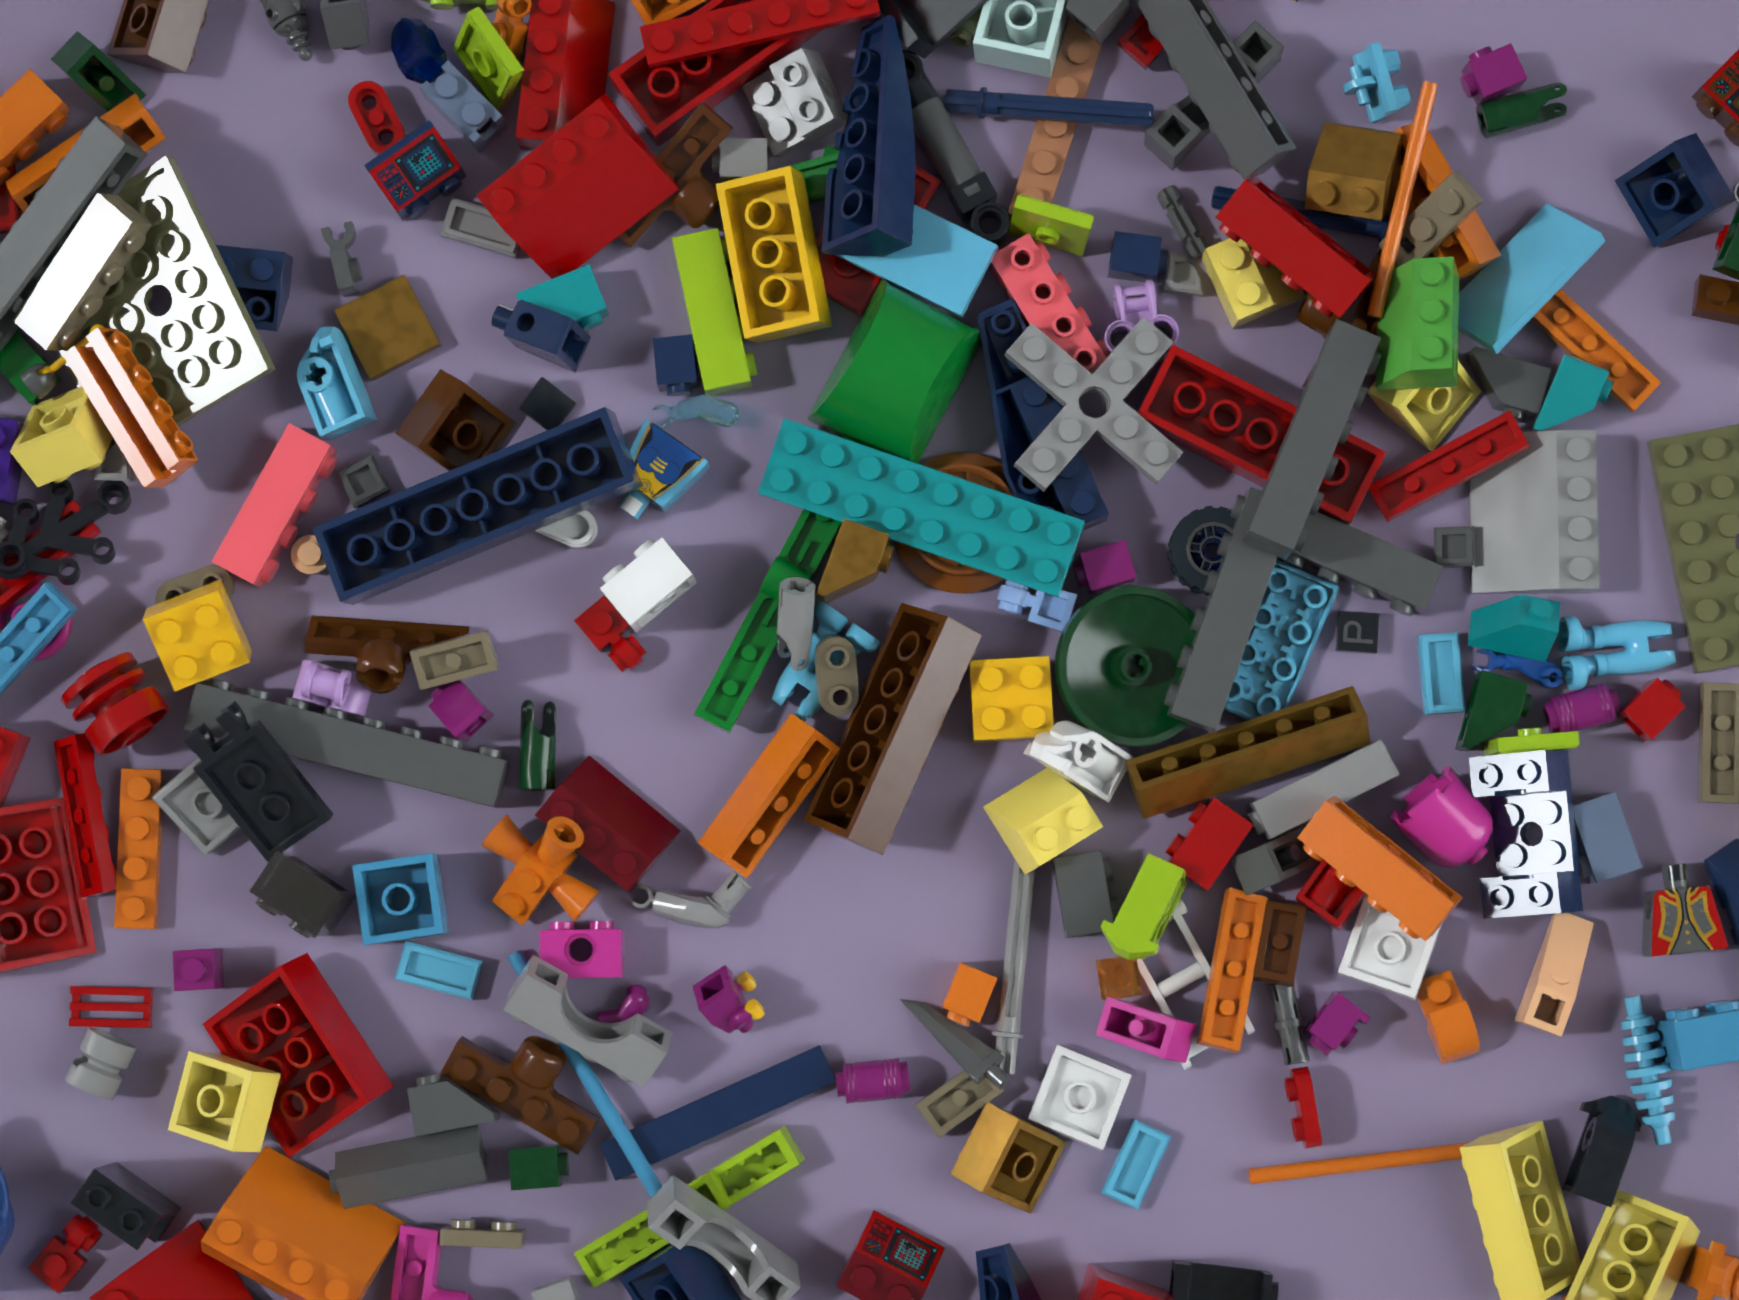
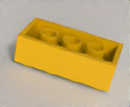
M787 166L715 184L744 339L759 344L832 327L804 174L792 166Z

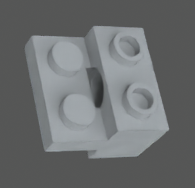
M800 48L771 64L769 71L742 86L763 134L767 138L773 156L780 157L811 139L819 140L846 125L848 115L842 111L843 104L817 51Z

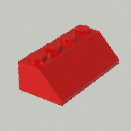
M531 0L515 137L520 149H536L605 94L615 2L609 0Z
M1256 176L1245 179L1215 217L1222 222L1219 229L1226 236L1237 243L1240 239H1243L1253 248L1250 254L1258 262L1268 268L1271 264L1275 265L1284 273L1281 279L1289 287L1298 293L1302 289L1307 291L1315 298L1312 302L1314 307L1329 318L1333 314L1341 318L1376 278L1375 272Z

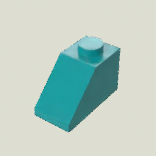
M590 265L516 293L518 301L524 300L570 317L584 331L600 326L604 323L603 318L610 315Z
M1565 353L1533 429L1543 431L1589 412L1595 408L1597 401L1605 404L1614 381L1607 379L1610 370Z
M1520 594L1473 610L1469 618L1467 646L1546 662L1559 633L1560 602Z

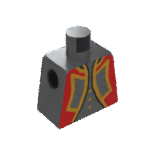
M1686 863L1662 866L1665 890L1647 891L1644 896L1643 956L1653 957L1727 949L1728 943L1710 886L1689 887Z

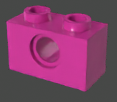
M590 921V929L574 930V922H550V930H540V959L567 973L568 978L624 977L623 929H614V921ZM579 938L587 939L593 947L591 957L583 962L575 959L572 954V945Z
M1107 997L1096 1036L1163 1059L1186 1063L1197 1024L1129 1001Z

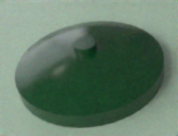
M1128 586L1100 593L1076 610L1065 625L1059 638L1055 655V677L1065 707L1078 724L1098 733L1111 743L1122 746L1156 744L1175 736L1189 725L1188 723L1168 717L1167 713L1170 707L1164 705L1171 682L1178 684L1183 671L1182 668L1177 667L1182 649L1185 644L1192 645L1196 631L1190 629L1194 614L1188 607L1163 591L1149 587Z

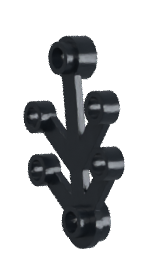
M68 480L60 483L50 482L48 485L49 500L39 535L27 542L29 526L38 521L40 513L33 500L25 498L17 501L13 507L15 518L9 539L0 544V578L16 580L23 577L27 572L55 576L64 585H73L78 582L81 577L78 563L72 558H63L56 561L37 557V555L47 549L89 555L98 564L110 563L116 553L110 539L106 537L89 539L71 535L108 513L117 515L125 512L132 502L128 486L123 481H105L98 489V500L61 521L64 507L72 501L74 491ZM59 488L68 489L62 496L54 494ZM113 497L123 498L122 501L117 504L109 503V501ZM25 508L33 509L32 513L28 516L20 515V512ZM105 546L109 548L108 552L104 555L96 554V550L100 547ZM11 558L19 559V562L13 566L5 565ZM67 567L75 569L71 575H61L62 570Z

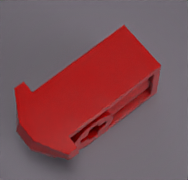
M1323 860L1297 894L1296 901L1340 932L1367 894L1356 885L1355 887H1350L1343 883L1335 875L1336 869Z

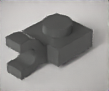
M352 221L344 223L346 234L340 240L333 239V234L329 227L321 228L322 236L330 248L329 254L337 287L344 297L360 293L357 281L363 280L358 258H351L348 252V248L354 244L356 239V231Z

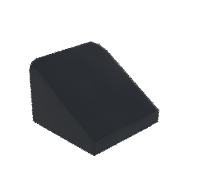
M541 377L519 409L542 428L550 430L563 423L575 407L576 402L548 380Z

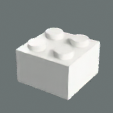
M652 538L647 540L633 553L636 556L635 560L625 568L621 564L617 565L602 578L605 584L600 590L636 633L697 583L690 570L663 538H660L657 542H654Z

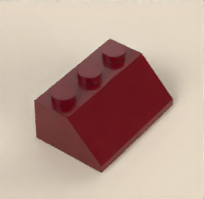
M590 755L556 788L535 814L546 825L550 819L557 816L569 818L577 823L584 834V841L576 850L625 891L630 893L681 832L680 829Z

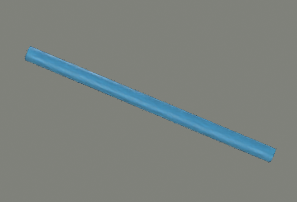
M518 950L507 957L518 977L528 963L522 950ZM558 1043L649 1196L652 1198L662 1187V1184L589 1062L578 1051L563 1043Z

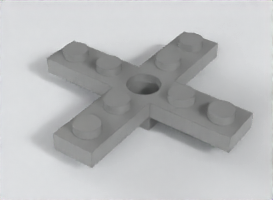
M1143 316L1098 369L1091 374L1031 323L1006 351L1004 356L1064 407L1015 462L1014 467L1044 492L1089 439L1097 434L1156 485L1184 452L1123 400L1171 347L1173 341ZM1085 394L1098 395L1105 402L1106 413L1098 418L1085 415L1079 406L1080 397Z

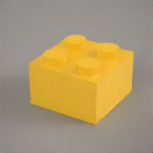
M221 579L146 608L142 620L174 691L250 663L251 646Z
M1050 656L970 661L968 670L973 743L1034 740L1036 734L1050 733L1054 726Z

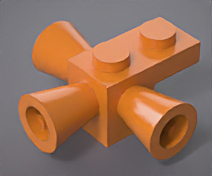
M506 815L483 841V847L516 864L492 899V902L521 926L531 918L549 892L574 922L582 916L600 893L599 890L566 873L578 857V854L574 851L584 841V834L579 825L566 817H553L548 821L544 834L532 845L511 818Z

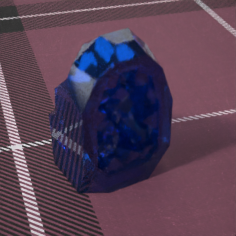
M402 18L394 26L391 35V49L397 66L405 78L423 84L426 80L429 83L435 82L443 74L441 66L448 58L447 52L440 46L434 31L429 29L421 19Z

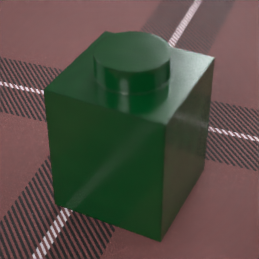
M560 1144L512 1147L508 1150L511 1191L560 1187L563 1184V1177H569L568 1152L561 1153Z

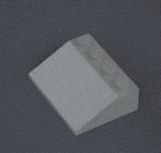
M1596 430L1523 432L1530 448L1469 479L1470 526L1475 527L1476 567H1470L1471 594L1592 593L1600 589Z

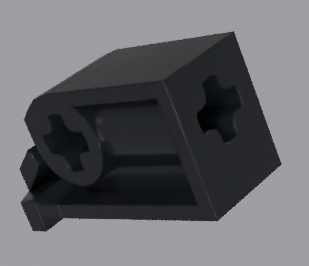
M1607 1096L1593 1101L1582 1102L1580 1110L1589 1114L1562 1189L1612 1207L1634 1144L1635 1131L1639 1132L1642 1124L1627 1101Z

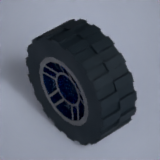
M1205 506L1204 509H1196L1190 512L1189 515L1178 523L1169 539V552L1167 556L1168 561L1171 563L1170 569L1173 575L1176 574L1179 578L1178 582L1183 586L1189 587L1190 591L1194 593L1200 592L1204 593L1205 596H1209V593L1203 592L1211 569L1218 571L1223 556L1219 555L1216 558H1210L1205 553V547L1216 543V548L1218 549L1224 532H1232L1236 519L1230 517L1231 511H1228V508Z

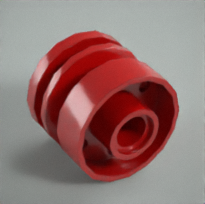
M130 652L119 654L90 668L62 694L60 699L67 709L76 708L72 714L76 722L85 721L93 717L96 718L88 726L84 734L100 756L111 754L121 748L134 744L152 731L155 725L170 711V706L156 687L150 686L138 691L135 690L145 679L146 673L141 668L134 669L137 660Z

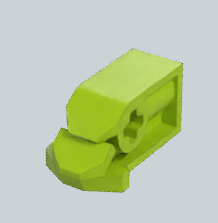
M1148 853L1114 923L1103 920L1100 926L1114 954L1127 960L1145 959L1146 956L1157 954L1160 949L1158 942L1187 886L1185 869Z

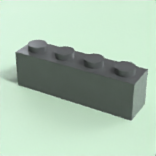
M1319 512L1315 516L1308 514L1303 527L1310 529L1301 551L1299 552L1294 549L1287 560L1280 558L1282 562L1302 569L1305 564L1318 570L1317 576L1327 582L1339 584L1340 580L1349 583L1355 586L1353 592L1364 598L1375 600L1379 596L1391 602V609L1407 616H1412L1413 612L1420 614L1426 610L1444 567Z

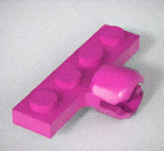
M407 1224L400 1225L390 1300H473L467 1292L443 1289L438 1285L437 1276L442 1247L440 1245V1229Z

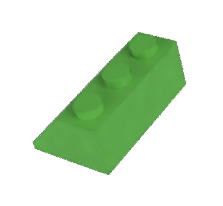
M1454 256L1412 259L1394 269L1383 317L1377 320V336L1381 337L1377 346V352L1382 353L1376 368L1377 390L1457 387L1459 274Z

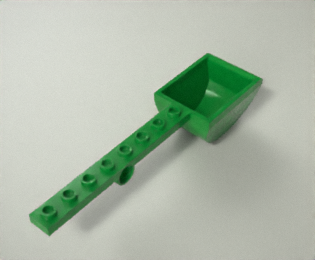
M881 280L813 406L808 420L841 438L918 464L981 346L980 329L972 328L893 287L890 282ZM806 510L802 511L779 556L775 558L766 574L755 601L694 713L696 717L730 734L778 644L777 620L780 582L792 577L805 578L811 581L839 530L841 522Z

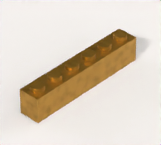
M1350 686L1127 760L1125 762L1131 790L1143 819L1369 745L1371 743L1368 719L1354 687Z

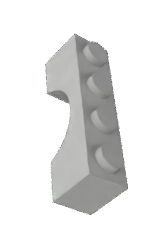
M532 955L511 987L503 1010L508 1012L516 1021L529 1024L544 1032L552 1041L563 1043L578 1051L586 1060L599 1063L614 1071L622 1080L633 1082L644 1088L668 1053L672 1032L638 1013L627 1020L615 1023L599 1022L586 1017L575 1008L569 998L567 991L568 974Z
M672 1175L647 1202L648 1228L679 1250L685 1246H693L710 1254L730 1272L743 1294L751 1300H789L801 1288L797 1261L676 1176Z

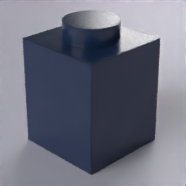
M1115 231L1112 239L1107 278L1137 282L1153 279L1155 283L1158 273H1165L1168 250L1161 249L1162 237Z
M692 334L652 338L659 391H667V396H684L691 394L690 388H699Z

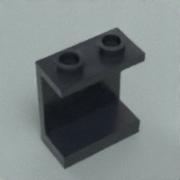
M878 0L880 12L884 17L891 15L895 18L899 38L905 47L925 59L989 0Z
M118 1162L94 1168L70 1202L136 1250H139L146 1238H149L154 1243L158 1242L181 1210L180 1206Z
M1172 1260L1169 1294L1174 1300H1278V1282H1272L1273 1275L1269 1271Z

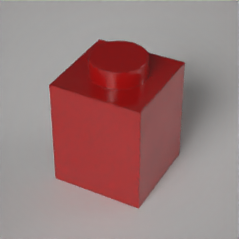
M1659 678L1649 680L1621 707V711L1615 714L1645 742L1653 740L1686 706L1679 700L1682 694L1671 682L1666 679L1661 681Z

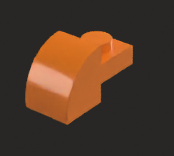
M1447 970L1423 979L1416 999L1427 1022V1031L1441 1064L1443 1065L1480 1052L1479 1037L1467 1001H1463L1451 971Z

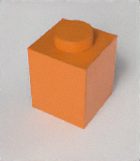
M959 962L941 1006L949 1010L946 1018L969 1027L971 1020L980 1023L998 978Z

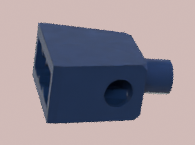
M519 300L514 309L502 304L498 305L491 321L493 327L504 331V336L515 347L574 373L591 338L574 319L524 300Z

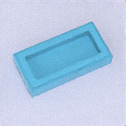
M1459 633L1418 635L1417 646L1423 714L1465 712Z
M405 941L395 980L474 1000L484 961Z
M1134 1119L1101 1193L1138 1210L1171 1136Z

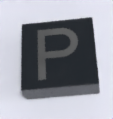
M1339 611L1336 651L1376 654L1379 614Z

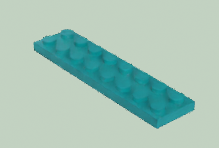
M786 418L783 419L758 490V494L841 523L844 518L889 534L890 540L1058 598L1060 597L1086 523L1084 520Z

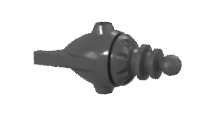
M260 0L272 29L278 35L288 38L287 44L292 46L294 52H299L301 60H310L312 58V51L308 47L311 45V42L306 40L309 37L308 32L303 31L308 22L305 1Z

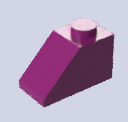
M461 680L439 685L431 694L434 700L428 705L451 734L463 742H467L494 716Z

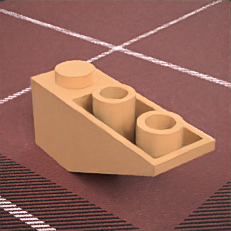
M1570 913L1553 914L1514 1021L1544 1033L1562 1037L1576 999L1594 925L1593 922Z

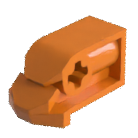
M1711 1241L1710 1249L1694 1245L1679 1282L1698 1290L1696 1300H1712L1713 1296L1739 1300V1257L1726 1254V1244Z

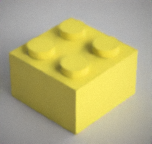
M188 1051L168 1130L233 1152H261L281 1073L218 1053Z

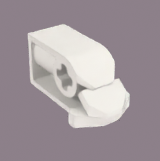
M1067 720L1057 722L1050 730V733L1036 734L1033 742H1029L1023 753L1081 790L1108 803L1127 771L1125 761L1134 758L1098 733Z

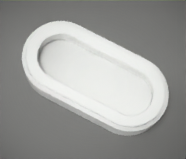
M584 510L537 529L534 532L571 548L581 549L593 543L598 533V526L593 515Z

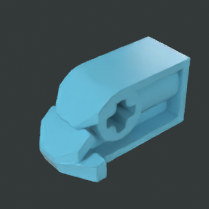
M336 327L319 328L311 340L310 348L306 350L300 360L296 374L299 387L319 437L331 440L378 420L350 349H353L351 343ZM321 369L326 370L327 374L323 375ZM322 377L323 383H319L318 378Z

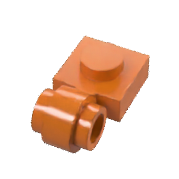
M496 0L500 8H497L492 25L518 62H520L528 26L523 22V16L530 11L531 0Z

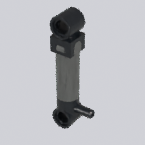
M902 50L905 67L910 68L914 72V76L908 80L914 133L949 193V200L961 221L964 222L971 218L970 232L1000 246L1005 241L1009 231L1010 218L1008 212L1002 205L997 203V192L985 171L981 172L923 70L921 59L910 50ZM987 217L994 218L999 222L1000 229L992 234L985 233L980 229L979 222Z

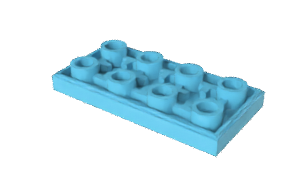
M1546 203L1500 251L1502 256L1486 265L1459 293L1458 331L1498 354L1605 243L1602 233Z
M914 205L911 246L885 257L835 256L963 318L998 250V245Z
M1276 560L1224 711L1245 720H1250L1289 707L1340 587Z

